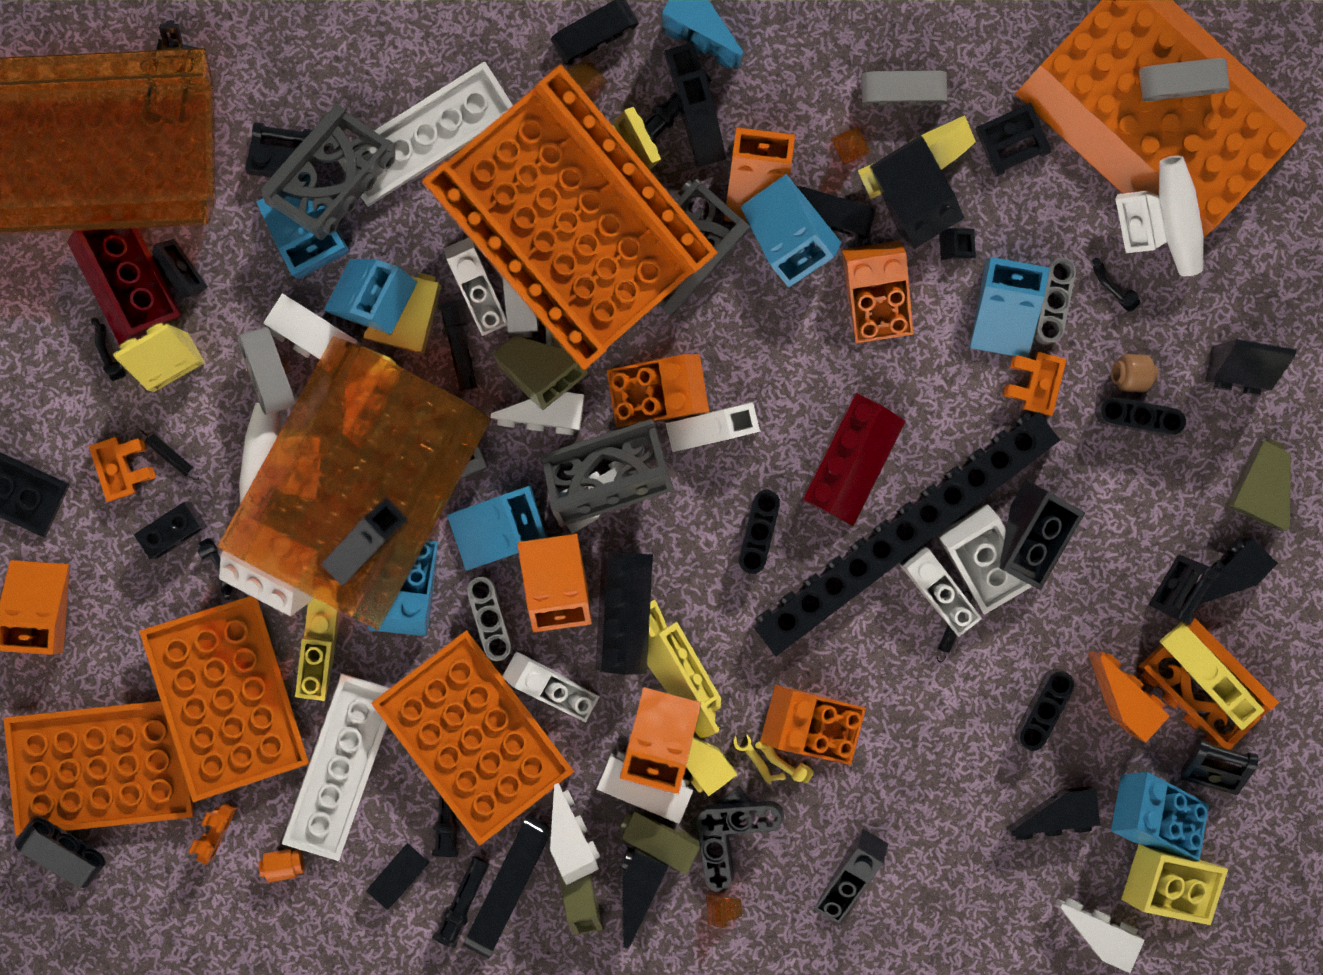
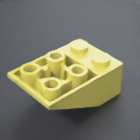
M163 323L149 328L146 331L147 335L139 340L133 338L119 346L121 350L113 354L146 390L152 392L159 390L205 364L188 332L168 324L163 325Z

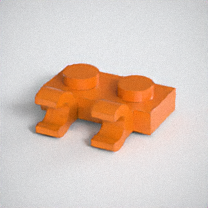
M1036 352L1034 360L1019 355L1012 356L1009 368L1031 373L1027 388L1013 384L1005 385L1003 397L1023 401L1021 410L1033 413L1039 412L1041 415L1052 417L1067 359L1042 352Z
M113 437L88 446L106 502H112L136 494L138 491L135 484L156 478L153 467H144L133 472L130 470L126 456L146 451L147 447L144 439L139 440L137 438L122 444L120 437Z
M226 802L220 808L216 806L212 813L206 812L201 825L211 826L208 835L204 833L200 840L194 839L188 850L191 854H198L197 861L205 865L213 861L237 810V806Z

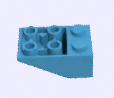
M669 0L662 12V28L666 29L664 33L676 41H680L683 38L690 43L693 42L696 52L702 55H706L709 52L717 57L716 61L720 65L728 69H732L733 66L738 69L741 67L743 50L709 0Z
M787 174L740 207L769 264L788 287H791L834 258L842 243Z
M309 175L306 176V187L309 186L311 180ZM285 197L284 200L299 209L301 199ZM264 198L256 202L282 258L292 276L298 280L350 252L338 228L333 234L327 235L321 241L279 210H274L268 206ZM309 201L306 213L311 218H319L327 207H318L316 213L313 201Z
M994 257L986 260L969 348L1028 358L1045 296L1050 268Z
M349 259L323 311L391 335L417 281L396 265L377 259Z
M531 486L447 515L466 571L518 554L517 542L548 538Z
M395 537L376 555L365 613L368 630L427 636L438 550L437 541Z
M1149 772L1123 774L1120 778L1111 831L1131 842L1194 861H1200L1209 804Z

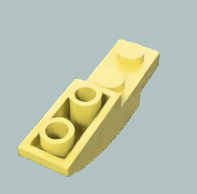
M965 115L921 135L941 170L956 160L976 142ZM867 166L858 170L870 199L881 195L870 167Z
M315 577L313 600L308 603L305 633L301 641L295 692L296 698L326 700L340 617L339 605L342 586L337 580Z
M1182 621L1159 641L1241 730L1245 729L1265 711L1245 687Z

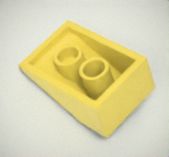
M1138 844L1121 900L1146 913L1211 925L1228 869L1206 861H1194Z

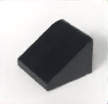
M949 228L939 234L941 260L976 258L974 229Z

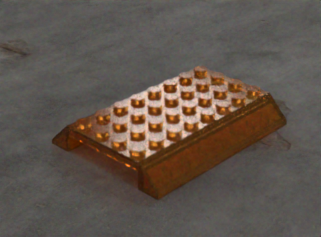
M205 48L0 57V234L209 225L216 204L214 85ZM148 90H151V95L147 96Z
M333 336L217 547L379 631L492 419L455 395L357 344ZM387 497L410 523L342 587L321 563L359 522Z

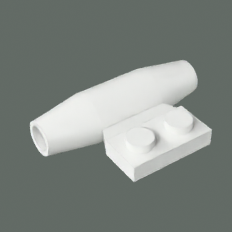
M1168 157L1159 162V195L1148 191L1118 194L1116 197L1125 252L1134 253L1156 250V248L1167 242L1179 275L1193 276L1203 271L1204 235L1197 194L1184 157Z
M255 403L245 435L239 491L241 519L244 516H248L260 523H265L275 489L286 496L317 499L324 441L297 437L281 441L280 411L265 415L260 403Z

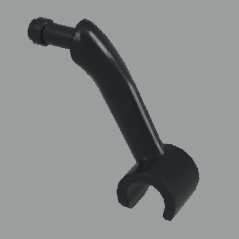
M1094 258L1092 261L1094 264L1093 270L1099 282L1119 300V304L1126 311H1133L1140 304L1138 294L1131 289L1124 294L1109 279L1105 266L1100 262V259Z
M92 318L91 323L95 326V345L104 363L103 370L112 381L119 380L125 377L126 373L119 361L112 363L105 345L106 326L105 324H100L97 318Z
M207 538L197 544L199 556L203 560L210 557L220 573L221 558L214 541L211 538ZM221 580V593L224 594V599L229 600L233 590L232 585Z

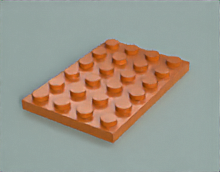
M248 596L139 630L192 802L309 764L258 599Z
M467 630L371 702L372 706L479 846L551 791L555 784H560L574 773V770Z
M161 700L3 718L15 836H19L33 817L44 818L62 830L69 831L192 818L195 816L194 802H192Z

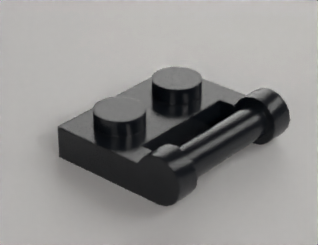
M1031 103L975 128L996 177L1004 174L1006 169L1038 155L1043 157L1051 153L1049 143ZM1033 136L1034 145L1000 159L997 151Z
M254 122L252 140L245 167L246 173L249 175L272 177L296 150L295 148L263 144L264 138L302 143L312 130L304 129L303 131L274 128L267 127L264 123ZM305 175L300 181H306L307 175Z
M1178 554L1148 605L1190 626L1194 620L1192 615L1211 583L1217 581L1220 573L1207 565ZM1202 575L1201 578L1199 579L1198 583L1196 584L1194 590L1192 591L1191 595L1189 596L1188 600L1186 601L1185 605L1183 606V608H1182V610H1181L1180 608L1182 607V605H1183L1185 599L1187 598V596H1188V594L1190 593L1191 589L1193 588L1194 584L1197 582L1199 576Z
M1199 738L1195 744L1194 751L1182 767L1181 780L1238 795L1256 770L1259 756L1250 752L1243 754L1211 745L1208 740ZM1206 756H1210V757L1217 758V759H1220V760H1224V761H1227V762H1231V763H1234V764L1225 763V762H1222V761H1218V760H1215V759L1208 758V757H1206Z

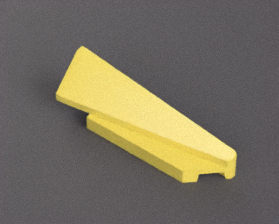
M656 600L651 601L647 666L668 694L701 702L695 732L701 739L719 732V727L715 723L716 711L721 708V697L678 622L667 626Z

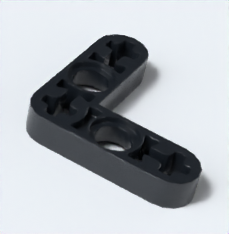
M774 801L709 805L702 809L697 818L705 881L711 890L715 892L726 891L734 879L729 834L775 831L780 827L784 819V811L780 804ZM767 810H770L772 815L777 816L773 822H769L767 817H759L756 822L757 824H754L755 817L764 816ZM737 811L744 812L748 816V823L746 825L737 824L733 819V813ZM725 812H727L726 820H718L714 826H711L710 821H705L709 814H712L713 819H722ZM710 842L720 843L723 847V854L718 856L711 854L708 844ZM721 862L722 864L719 867L721 876H726L723 883H719L718 878H713L717 872V864Z

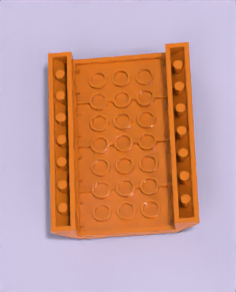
M1101 0L1015 93L1026 105L1031 103L1035 113L1122 194L1148 191L1159 195V162L1172 156L1184 157L1197 194L1204 238L1218 226L1289 150L1307 126L1303 120L1173 0ZM1214 58L1226 59L1230 87L1228 91L1192 97L1142 101L1139 76L1141 68Z
M561 64L447 162L444 161L421 181L583 371L687 277L697 272L718 253Z

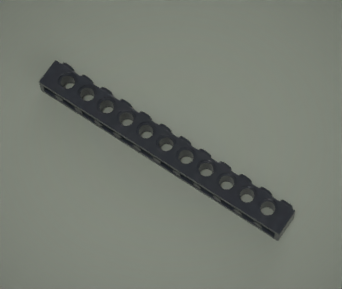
M1026 412L1014 421L1017 427L1009 433L1005 429L990 439L993 443L992 446L985 451L981 447L967 457L969 461L967 465L961 469L958 465L953 467L943 475L946 480L938 487L934 483L920 493L922 499L913 505L911 501L907 502L896 511L899 516L889 523L887 519L882 521L872 529L875 534L867 541L864 537L857 540L849 547L852 551L843 559L838 555L825 565L828 568L826 572L820 576L814 573L803 581L802 584L805 588L797 594L790 591L778 601L781 604L780 607L773 612L768 608L755 618L757 624L753 628L772 653L778 656L1060 441L1059 437L1039 412L1032 415ZM1019 434L1026 436L1028 439V446L1024 451L1019 450L1015 445V438ZM995 452H1000L1005 458V463L1000 469L994 467L991 462V457ZM971 470H977L981 474V482L976 487L968 482L967 477ZM949 487L954 488L958 493V499L952 505L948 504L944 499V492ZM926 505L931 506L935 512L933 520L928 523L923 521L920 516L921 509ZM902 523L908 524L911 528V535L907 540L899 539L896 533L898 526ZM878 541H883L888 547V552L883 558H877L873 553V546ZM855 559H860L864 563V571L859 576H853L849 571V565ZM831 577H837L841 582V588L835 594L828 593L825 588L826 581ZM807 595L815 596L818 602L816 609L811 612H806L802 608V600ZM784 613H790L794 618L793 626L787 630L781 629L778 625V618Z

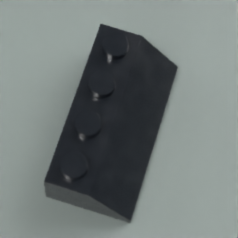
M602 551L595 667L600 672L622 675L647 674L653 554Z

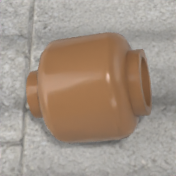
M1124 354L1113 363L1111 369L1112 382L1123 392L1145 393L1151 389L1159 375L1158 368L1154 365L1151 357L1144 354Z

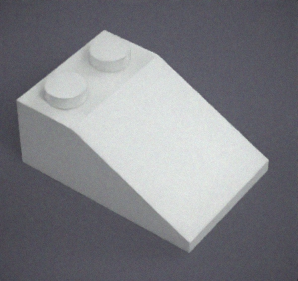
M988 504L978 508L937 534L945 551L984 615L1032 587L1026 582L999 569L1006 529L1000 518Z

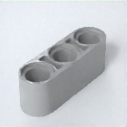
M1225 58L1154 65L1139 70L1142 101L1217 94L1230 89Z
M872 71L862 74V105L869 106V103H879V106H899V103H908V105H928V102H937V105L947 103V72Z
M1058 258L1047 266L1050 269L1046 291L1034 334L1035 340L1043 345H1049L1058 341L1063 336L1076 275L1074 263L1067 258ZM1055 266H1061L1065 269L1066 277L1064 280H1059L1054 276L1053 269ZM1050 294H1054L1060 299V307L1058 309H1053L1049 306L1047 298ZM1044 323H1049L1053 326L1055 333L1052 338H1047L1043 335L1042 326Z
M264 327L239 334V347L263 413L267 415L294 407L293 393L269 328Z
M485 576L477 577L468 584V598L486 656L491 660L501 661L507 658L512 651L511 636L494 582ZM478 582H485L489 586L490 592L486 598L476 596L474 587ZM491 610L497 614L498 622L495 626L490 627L484 624L482 617L485 611ZM494 639H501L505 642L506 652L504 654L497 655L491 650V643Z

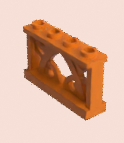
M1194 618L1190 626L1185 625L1233 674L1265 711L1243 730L1234 723L1233 729L1229 733H1219L1214 727V722L1217 719H1222L1224 726H1226L1228 721L1227 715L1216 702L1199 701L1193 698L1190 674L1181 665L1180 667L1176 665L1166 666V668H1170L1173 671V675L1170 678H1164L1159 673L1158 668L1161 660L1173 657L1162 644L1138 665L1143 671L1140 677L1152 688L1157 685L1164 692L1161 698L1173 709L1178 706L1185 713L1182 719L1192 729L1196 730L1199 727L1206 734L1203 738L1204 740H1208L1211 745L1231 750L1279 701ZM1179 684L1180 695L1171 686ZM1196 711L1209 713L1204 720Z

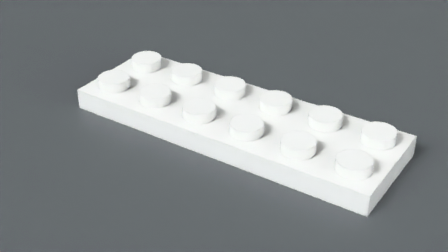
M485 61L374 130L385 139L393 142L396 155L392 166L380 173L373 188L361 195L367 207L466 146L513 106ZM369 144L360 145L353 150L354 153L360 149L369 150V153L365 154L362 158L365 161H368L377 151L374 146ZM345 157L338 161L346 172Z
M340 673L281 841L283 845L339 861L387 726L371 702L390 688Z

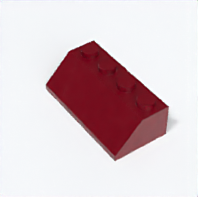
M129 211L73 230L67 243L119 345L133 338L139 340L147 335L146 331L152 326L163 323V325L170 324L182 316Z
M858 393L853 394L801 500L854 526L906 421L884 406Z

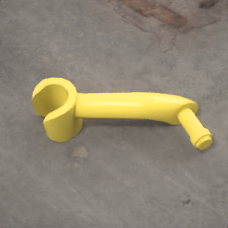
M746 734L748 742L743 747L737 745V739L734 736L733 743L735 748L746 752L767 784L771 785V781L786 779L785 773L770 775L767 765L751 746V739L748 734Z
M762 742L755 744V747L761 749L772 764L790 774L794 781L808 783L813 776L814 770L806 764L800 763L797 768H794L776 754L773 747Z

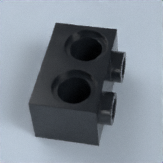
M183 502L135 533L134 536L150 560L159 559L207 528V525L192 502Z

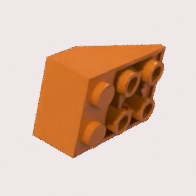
M736 127L726 205L748 225L749 223L740 208L741 205L783 175L787 174L790 178L795 142L794 134ZM726 215L724 216V222H732Z
M900 240L841 249L855 344L914 335L907 256Z
M682 354L607 370L616 428L631 426L650 419L657 422L709 413L700 354Z
M571 534L517 542L533 633L591 625L590 597L578 535Z
M9 561L0 599V651L49 655L64 653L70 564Z
M1090 651L1088 656L1110 717L1132 737L1146 743L1170 717L1163 710L1166 707L1165 703L1154 694L1150 695L1146 691L1141 690L1144 684L1133 674L1130 673L1128 675L1126 672H1122L1119 669L1122 664L1110 653Z
M775 684L760 742L778 750L851 765L866 707Z
M643 687L620 779L679 794L701 702Z

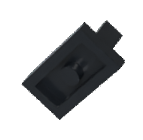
M175 239L156 243L153 246L152 258L155 263L159 262L162 266L160 271L162 277H168L182 299L200 294L208 287Z

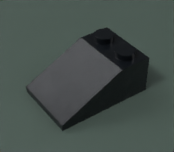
M921 135L869 166L897 231L913 249L964 219L953 190Z
M1234 339L1213 346L1211 348L1206 382L1214 383L1215 389L1231 391L1232 386L1243 388L1244 394L1261 396V392L1270 391L1274 388L1295 358L1297 350L1241 339Z
M1025 479L1010 506L999 569L1041 590L1085 512Z
M635 846L633 849L627 848L620 866L623 869V947L628 950L668 869L666 863Z

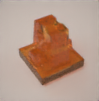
M858 126L831 138L843 165H847L871 152Z
M706 894L708 924L719 928H726L728 921L742 916L740 898Z

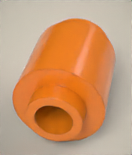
M293 848L264 853L263 860L258 862L261 878H266L268 883L297 878L298 874H302L305 871L301 850L294 851Z

